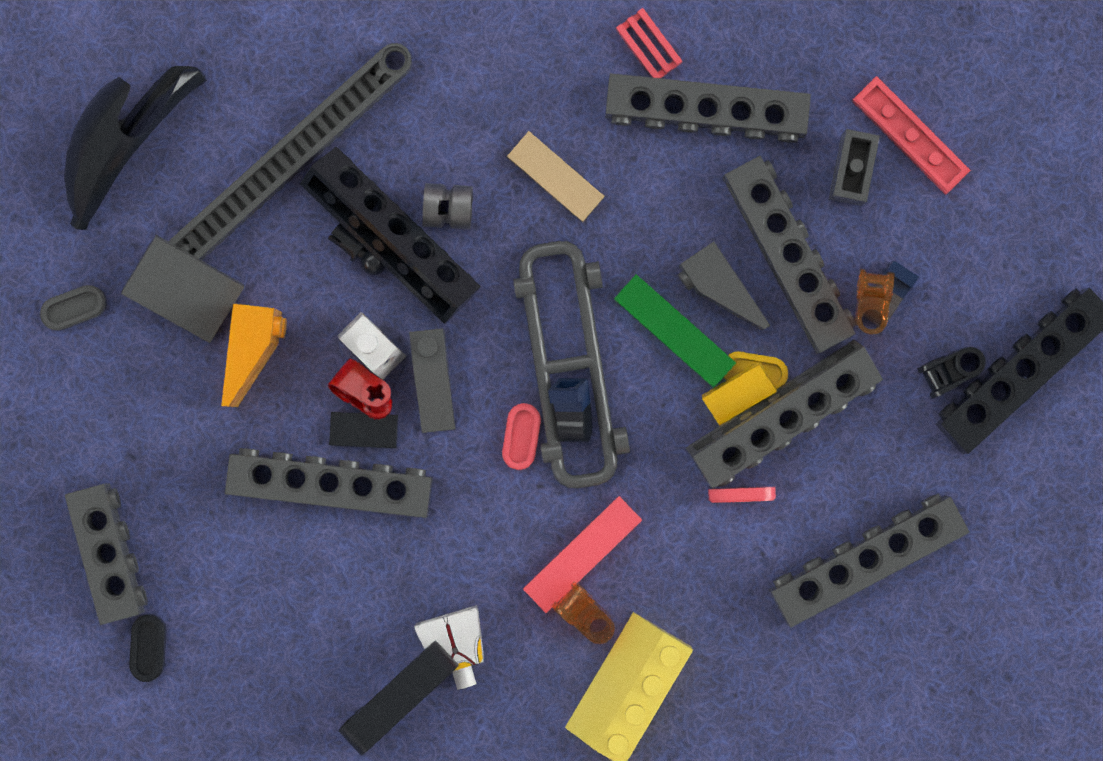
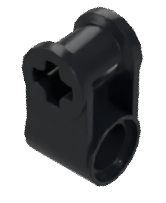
M964 347L946 356L938 357L918 367L917 370L919 373H923L931 389L929 395L932 399L978 376L984 370L986 360L984 354L979 349ZM965 353H971L976 359V366L969 372L963 370L960 365V359Z

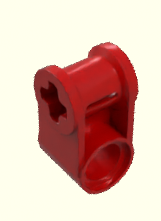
M348 359L327 385L335 396L351 404L370 418H385L392 410L393 403L389 385L353 359Z

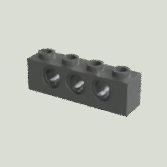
M105 483L65 494L100 625L144 613V605L148 604V599L143 585L138 586L135 573L139 572V566L135 554H129L126 541L130 540V533L125 520L120 521L117 508L121 507V500L117 489H112L110 483ZM97 511L103 512L107 518V524L102 530L96 528L92 521L93 515ZM106 543L111 544L116 551L115 559L112 562L106 561L101 555V549ZM114 576H118L124 581L125 589L122 594L114 593L110 587V581Z

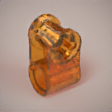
M860 268L856 289L855 324L861 332L873 335L882 332L886 327L894 288V272H888L887 275L867 273L865 269ZM868 283L880 284L883 287H871L868 286ZM869 309L877 311L880 316L878 326L873 329L866 328L862 323V316Z
M574 581L571 584L572 589L559 603L554 602L551 605L552 608L567 623L579 630L589 641L595 644L607 643L611 640L615 631L611 616L596 602L587 590ZM596 619L607 621L605 629L601 632H593L589 629L590 624Z

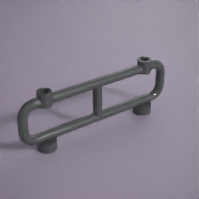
M568 241L538 244L530 247L523 253L519 262L520 278L513 279L516 298H524L547 443L541 444L543 463H551L555 479L565 487L579 489L597 486L608 482L614 476L618 463L617 455L630 453L626 426L612 427L590 294L592 289L603 288L599 261L585 263L582 251L575 244ZM565 254L572 262L587 355L547 361L532 265L540 257ZM589 368L604 455V466L598 472L571 475L564 466L562 445L557 435L554 403H550L548 390L552 387L550 374Z

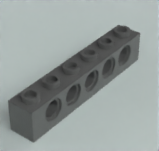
M610 73L605 118H611L612 124L631 126L632 121L645 122V127L651 129H664L665 124L678 125V131L696 133L699 127L711 129V134L719 136H731V131L745 132L744 137L749 139H764L765 134L777 135L778 141L797 143L798 138H804L807 135L811 94ZM635 95H644L648 98L650 106L642 111L636 110L631 104V99ZM676 98L682 103L683 110L678 114H671L665 109L664 102L667 99ZM704 101L710 102L715 106L716 114L712 117H703L698 111V105ZM735 105L745 106L749 112L748 119L744 121L736 120L732 116L731 108ZM769 108L777 109L782 115L781 123H769L765 118V111Z
M760 155L724 174L722 179L815 353L818 354L855 335L853 327L856 326V322L849 309L843 310L837 298L841 295L833 279L827 280L821 268L825 267V264L816 249L811 251L805 239L809 237V234L800 219L795 221L789 209L793 208V204L785 190L779 191L774 179L777 178V174L769 160L764 162ZM756 186L765 188L768 192L767 202H755L751 196L752 188ZM768 217H780L784 222L783 231L780 233L771 232L767 227ZM786 245H793L799 250L800 257L797 262L790 263L783 257V249ZM803 274L810 275L815 280V289L810 293L804 292L799 287V278ZM818 304H825L830 308L831 317L827 322H821L815 317V308Z
M853 340L779 387L776 393L686 447V450L712 489L717 486H725L732 482L735 475L740 471L760 464L763 461V457L768 453L788 446L792 441L791 439L796 435L815 429L821 419L829 414H837L843 411L848 406L849 401L857 396H865L871 393L876 388V384L881 382L883 378L865 347ZM843 374H848L847 382L841 387H836L837 379ZM819 392L820 397L818 401L813 405H808L810 395ZM791 410L790 419L785 423H779L781 414ZM762 428L764 430L762 437L757 441H751L752 433ZM735 447V453L731 458L722 459L723 452L727 448Z
M239 448V454H229L225 487L226 495L427 518L429 514L433 477L426 476L425 469L406 467V474L392 472L393 466L384 464H373L372 470L359 468L360 462L339 460V466L326 464V458L306 456V461L302 462L292 460L293 454L273 452L272 458L260 457V450ZM260 465L268 466L272 473L270 481L266 484L258 482L255 477V471ZM295 468L300 469L305 475V482L300 488L293 487L288 480L289 473ZM328 472L335 474L339 480L338 488L333 492L326 491L321 483L322 477ZM361 476L369 478L372 482V491L367 496H362L355 490V482ZM394 480L401 481L406 487V493L402 499H393L388 494V486Z
M939 493L932 495L921 502L923 508L913 513L909 509L904 510L891 518L893 521L891 525L883 529L880 525L874 526L862 533L864 539L853 545L850 540L833 548L834 555L822 561L820 556L803 564L804 571L792 576L791 572H788L773 580L775 586L768 590L787 625L790 628L970 533L951 496L941 497ZM929 517L933 521L934 528L929 535L923 536L919 532L918 525L923 518ZM900 533L904 538V546L901 550L893 552L889 547V539L893 534ZM865 549H871L875 555V560L869 567H862L859 563V555ZM835 565H842L845 569V577L839 583H832L829 578V571ZM805 581H813L816 586L815 594L808 599L802 598L799 594L800 585Z

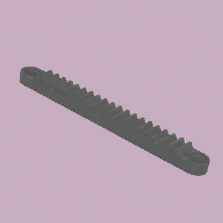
M391 43L383 47L172 237L169 242L203 260L225 238L230 236L235 229L240 227L245 220L250 218L255 211L260 209L265 202L270 200L276 192L280 191L286 183L290 182L296 174L300 173L306 165L310 164L316 156L320 155L326 147L330 146L336 138L340 137L346 129L350 128L356 120H359L366 111H369L376 102H379L386 93H389L409 73L412 67V57L408 49L398 43ZM392 52H399L405 58L403 67L398 70H392L386 65V58Z

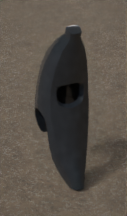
M192 66L171 67L154 83L130 113L118 120V116L128 97L131 85L121 77H117L97 92L81 114L73 130L66 152L64 182L67 202L73 214L70 224L74 228L87 230L89 221L135 151L182 99L207 81L201 70Z

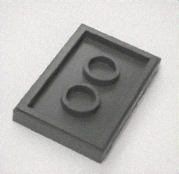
M155 234L123 287L121 294L210 343L244 289V284Z

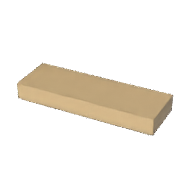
M530 131L507 155L509 160L582 223L605 197Z

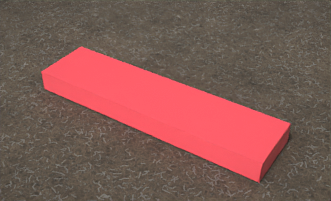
M877 76L852 100L945 195L971 171Z
M618 496L546 565L523 590L547 613L621 542L642 519Z

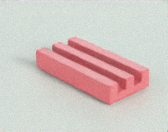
M643 8L634 16L629 17L626 22L616 27L618 34L650 77L662 78L682 63L681 58ZM640 19L672 60L671 63L668 64L639 26L637 22ZM631 27L649 50L662 68L660 71H656L627 32L628 28Z

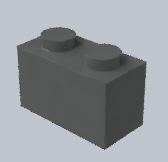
M846 129L841 134L828 200L862 206L867 202L880 135Z

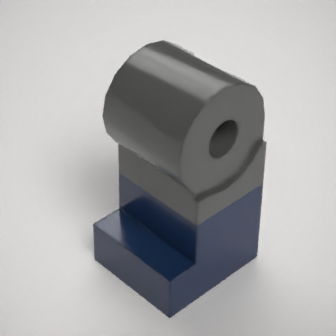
M896 261L889 262L868 294L869 297L861 307L859 315L876 326L883 328L907 292L916 283L919 276Z

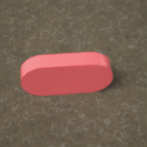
M527 403L514 406L507 418L502 457L504 462L515 470H523L529 467L536 455L541 416L534 406Z
M776 488L708 489L709 501L712 503L773 501L776 499Z

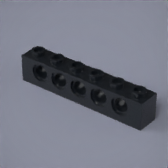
M333 148L310 167L300 185L444 324L462 309L481 286L472 276L462 269L445 250L431 239L420 226L339 148Z
M1090 287L1081 291L1075 288L1061 300L1064 306L1056 314L1050 311L1037 322L1039 329L1031 337L1026 333L1012 345L1015 351L1007 359L1003 356L999 357L988 367L987 370L990 374L982 382L976 379L963 390L966 396L957 405L952 401L938 413L941 419L935 425L962 454H969L1103 331V301ZM1070 314L1076 316L1079 321V327L1074 333L1069 331L1065 324L1066 318ZM1045 337H1049L1054 342L1055 348L1051 355H1046L1041 349V341ZM1021 359L1027 361L1030 366V373L1025 378L1020 377L1016 372V365ZM996 382L1002 383L1006 390L1004 398L1000 401L994 399L991 394V388ZM973 404L978 406L981 411L980 420L974 424L966 416L967 409Z

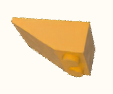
M233 304L221 406H239L277 348L279 338H285L287 319L282 317V311L275 308Z

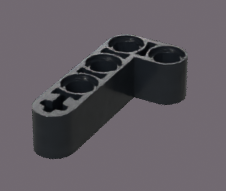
M435 640L366 705L358 709L338 731L361 756L364 755L444 681L459 664Z

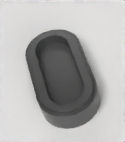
M85 285L46 300L41 307L40 318L47 328L62 331L102 315L107 306V299L104 292L98 287Z

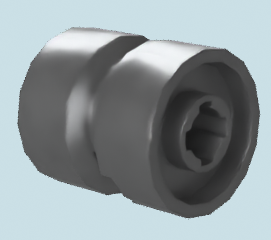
M425 183L423 227L442 228L445 223H449L453 229H470L473 186L454 185L451 190H447L444 184ZM449 200L448 212L440 211L441 201Z

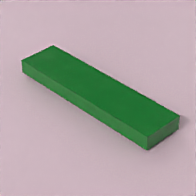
M637 274L614 298L622 308L713 389L736 365L732 358Z

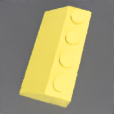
M633 612L565 728L612 761H628L693 651L692 647Z

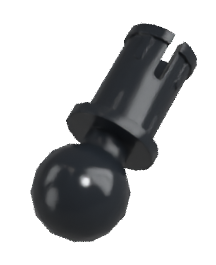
M339 223L335 227L328 240L344 250L351 257L350 260L352 262L359 258L362 269L370 275H378L385 270L386 267L344 226Z

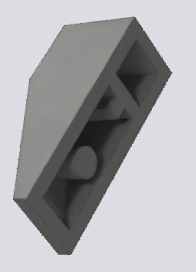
M712 242L679 265L682 272L677 275L688 291L693 288L698 295L761 331L770 326L715 242Z
M441 328L409 332L422 433L455 430L445 330Z

